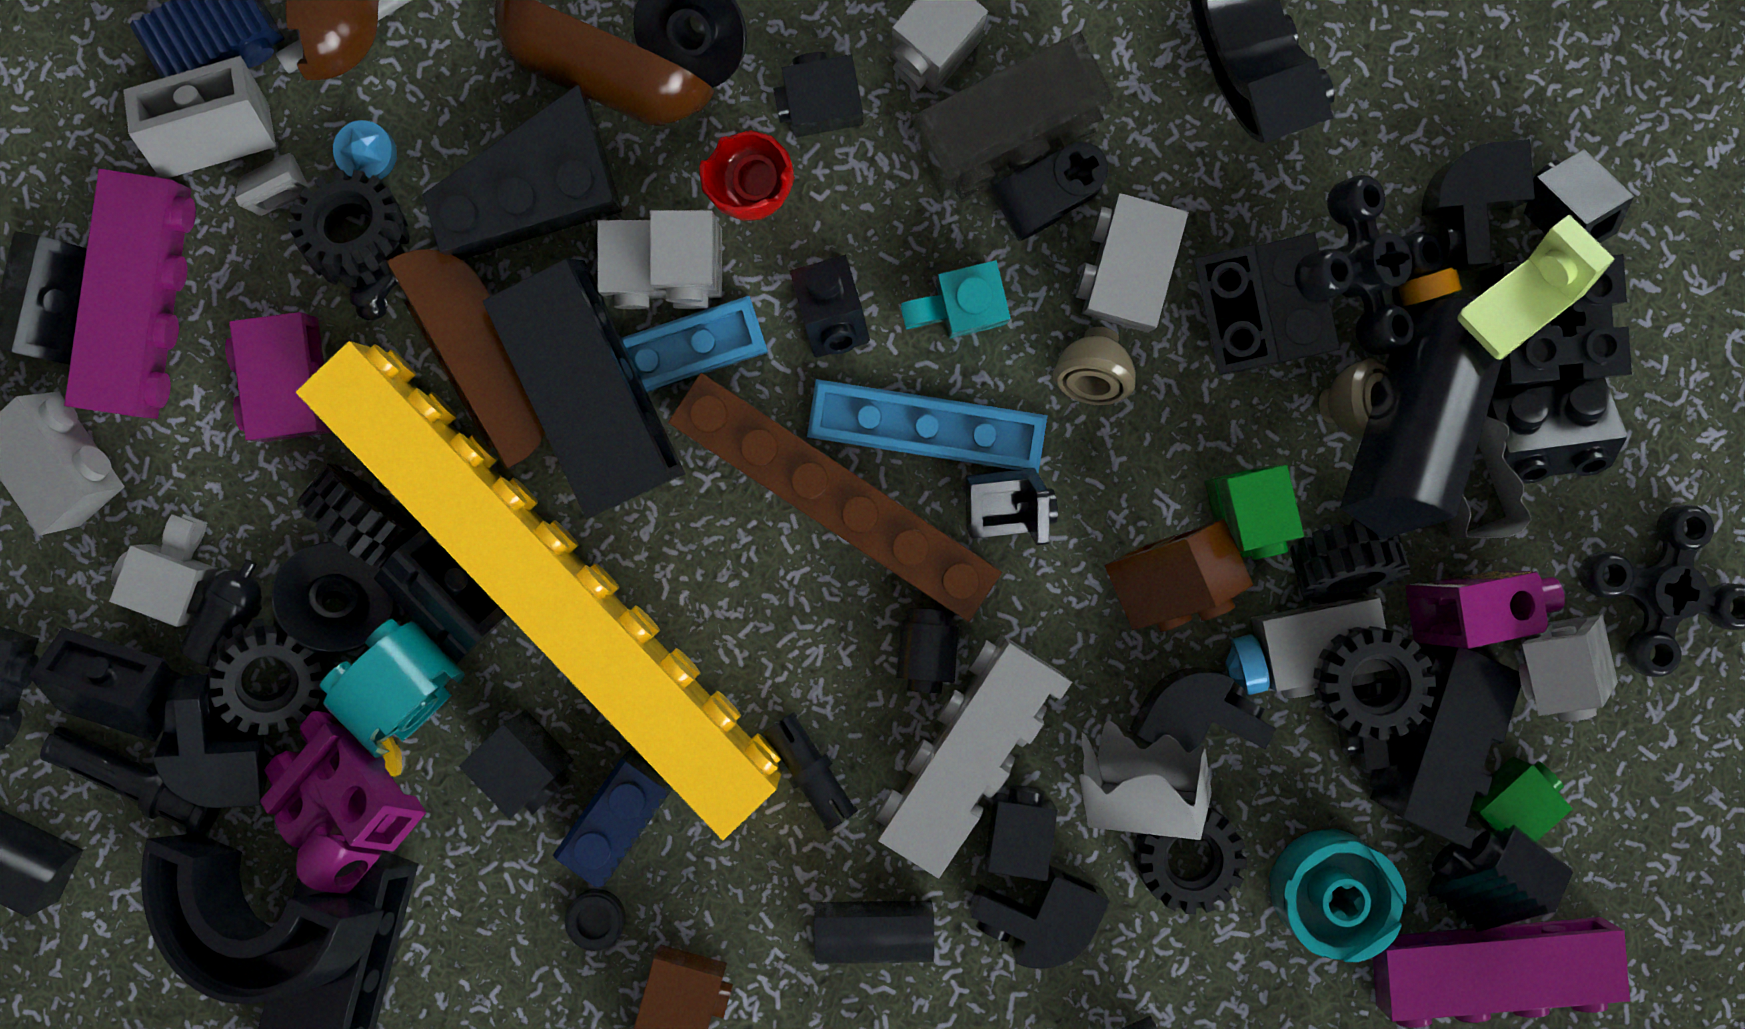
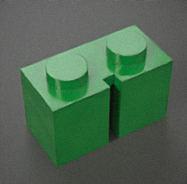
M1287 465L1258 467L1204 480L1214 522L1225 519L1241 558L1252 556L1254 560L1288 552L1286 541L1304 537Z

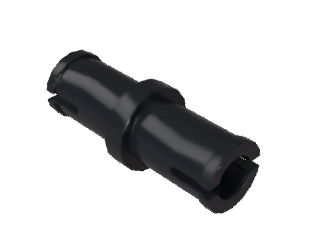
M794 711L780 720L792 742L788 740L778 723L765 730L763 734L765 737H768L792 774L788 778L794 789L797 787L801 788L823 822V827L826 831H829L842 823L831 807L830 800L843 819H848L858 809L852 804L830 770L829 766L833 762L826 753L821 756L797 719Z

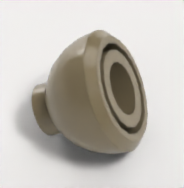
M1105 327L1087 329L1083 338L1074 341L1064 349L1053 371V380L1057 387L1070 398L1086 404H1114L1129 397L1135 389L1136 374L1133 361L1126 349L1119 344L1118 334Z
M1371 358L1356 362L1345 368L1336 377L1331 388L1324 389L1320 395L1319 409L1323 419L1328 423H1336L1338 428L1349 436L1362 440L1386 366L1379 360Z

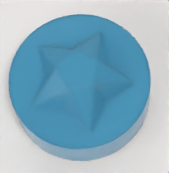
M358 120L345 125L338 132L333 143V156L337 166L344 170L346 175L351 178L353 170L364 171L368 180L372 175L381 180L392 171L397 159V149L391 135L382 127L371 121Z
M1248 634L1232 638L1231 650L1226 660L1228 676L1235 679L1234 682L1243 688L1247 696L1268 691V687H1270L1268 669L1257 637Z

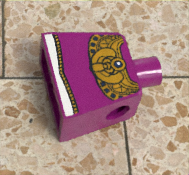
M1499 570L1405 585L1413 638L1416 643L1473 648L1543 633L1548 628L1547 614L1561 611L1565 603L1564 591L1560 582L1555 577L1541 579L1537 571Z

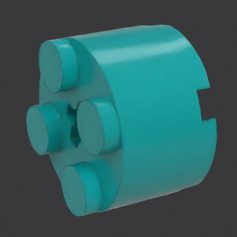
M394 619L386 621L366 640L365 644L370 648L352 665L348 661L339 664L319 685L327 694L323 703L324 706L375 758L389 752L382 742L393 734L403 742L450 698L451 694L444 688L450 678L460 684L465 677V673L415 622H409L400 626Z
M1322 829L1306 833L1291 842L1280 854L1275 865L1272 866L1269 873L1271 900L1275 912L1284 926L1312 953L1324 958L1343 960L1344 962H1361L1380 954L1396 939L1402 926L1400 919L1403 905L1406 904L1405 884L1394 864L1386 856L1357 836L1340 829ZM1340 886L1338 890L1342 898L1338 902L1333 903L1331 902L1333 899L1332 892Z

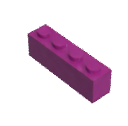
M98 169L64 406L158 419L159 408H163L166 405L171 388L170 377L165 373L168 350L173 349L179 334L178 318L176 315H173L176 292L183 289L187 279V262L185 257L182 256L185 233H189L192 230L196 218V206L194 200L190 198V188L171 179Z
M1602 917L1504 925L1476 932L1475 928L1398 934L1396 939L1384 951L1372 957L1376 1006L1392 1022L1396 1021L1397 1025L1403 1027H1426L1432 1024V1018L1454 1017L1461 1022L1479 1023L1490 1020L1491 1013L1512 1012L1520 1017L1538 1018L1549 1015V1008L1571 1007V1009L1579 1012L1597 1013L1608 1010V1003L1630 1002L1625 930Z

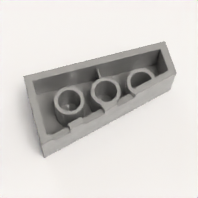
M1000 634L995 644L985 640L968 667V670L975 674L963 694L957 690L950 694L936 719L944 724L932 744L924 739L921 741L905 770L913 774L901 794L893 789L889 792L874 820L881 823L878 829V841L938 879L979 821L983 807L979 806L978 803L982 796L986 795L992 798L1010 775L1015 757L1009 753L1015 744L1020 747H1024L1027 742L1031 744L1044 725V720L1042 719L1047 707L1043 703L1049 694L1061 700L1072 684V681L1058 669Z

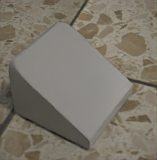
M287 153L241 176L238 181L235 199L240 207L263 216L299 198L300 192L305 187L308 190L310 188L295 157L291 153Z

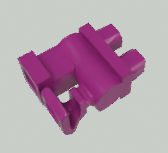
M314 711L310 713L299 727L301 730L300 734L307 744L300 753L285 751L275 755L265 767L264 772L271 788L260 802L267 814L275 815V823L283 839L289 845L300 848L296 865L299 879L306 886L317 891L348 894L382 855L381 850L394 851L427 812L416 796L403 794L385 768L383 756L373 757L333 714ZM356 860H362L360 865L351 873L342 877H335L337 872L345 865Z

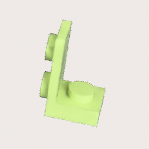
M1568 215L1550 229L1529 259L1464 307L1457 316V319L1494 358L1502 359L1584 296L1613 262L1614 258Z

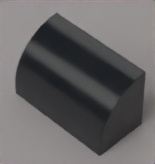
M0 809V904L25 917H29L59 902L83 849Z
M932 900L816 902L814 913L816 964L934 962V911Z

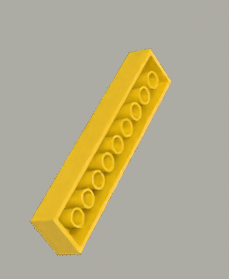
M348 341L296 391V394L704 822L724 840L777 790L782 770L778 767L777 763L782 758L775 748L759 733L751 739L736 722L741 717L736 707L721 692L716 691L710 696L695 680L700 674L696 665L678 648L674 649L671 653L664 648L654 637L660 631L656 623L640 607L635 605L629 610L614 595L619 589L615 580L597 563H594L591 567L583 563L573 552L579 546L575 538L556 520H553L550 524L543 521L532 509L538 503L535 496L519 480L513 477L508 481L492 467L498 460L495 454L478 437L471 435L467 438L451 424L457 418V415L434 392L427 396L410 381L417 374L397 352L390 349L386 353L376 344L368 347Z

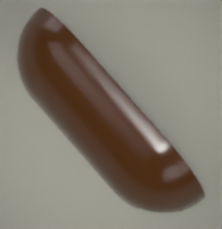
M286 0L287 29H299L303 47V59H299L297 66L306 80H324L340 76L354 68L366 56L377 32L379 0Z
M496 0L495 24L498 36L505 50L520 66L568 90L579 85L588 99L636 121L652 126H664L666 123L679 121L695 111L697 113L701 111L715 92L709 84L684 68L536 0Z
M413 250L388 260L387 265L391 275L396 279L408 299L404 303L489 449L495 448L505 469H509L526 459L537 448L545 432L483 304V300L489 298L490 295L478 275L461 259L453 255L445 256L438 250Z

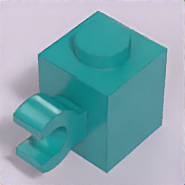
M997 260L938 274L935 282L938 291L937 296L910 300L901 303L900 306L906 330L945 321L949 339L1005 326L1011 319Z

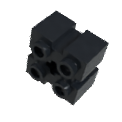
M1624 254L1611 255L1614 258L1613 262L1586 294L1557 316L1559 326H1551L1549 322L1503 358L1495 387L1531 385L1556 380L1557 383L1586 381L1632 375L1629 326L1614 327L1612 306L1627 302ZM1523 262L1502 263L1480 271L1481 294Z

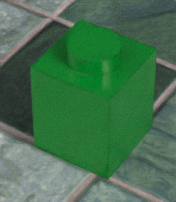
M1512 757L1490 776L1493 779L1487 796H1480L1475 793L1470 813L1490 833L1493 832L1495 834L1498 830L1503 831L1506 827L1509 829L1514 824L1537 842L1573 808L1558 793L1564 788V785L1547 766L1540 761L1530 764Z

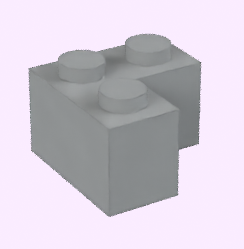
M650 210V220H597L598 293L606 299H614V308L647 309L649 308V299L666 298V301L673 302V308L705 309L708 308V298H722V228L712 210Z

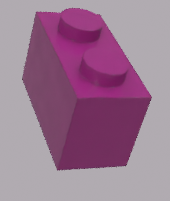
M303 312L229 321L231 337L226 339L225 353L231 371L237 375L239 396H236L234 399L233 411L238 428L245 433V440L269 442L334 433L296 394V391L324 365L318 317Z

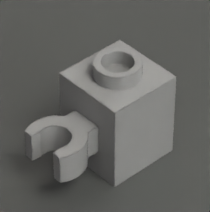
M171 514L163 532L162 547L154 544L130 545L128 552H124L119 557L113 568L111 583L115 587L109 602L176 627L191 624L203 597L202 590L206 582L212 581L218 568L192 559L194 551L203 539L207 522L187 514H183L182 517Z

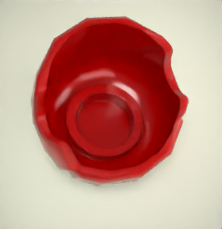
M753 130L734 134L730 137H721L711 156L705 161L701 160L699 165L702 192L721 213L742 221L762 220L777 211L788 197L795 179L794 167L788 151L773 136Z

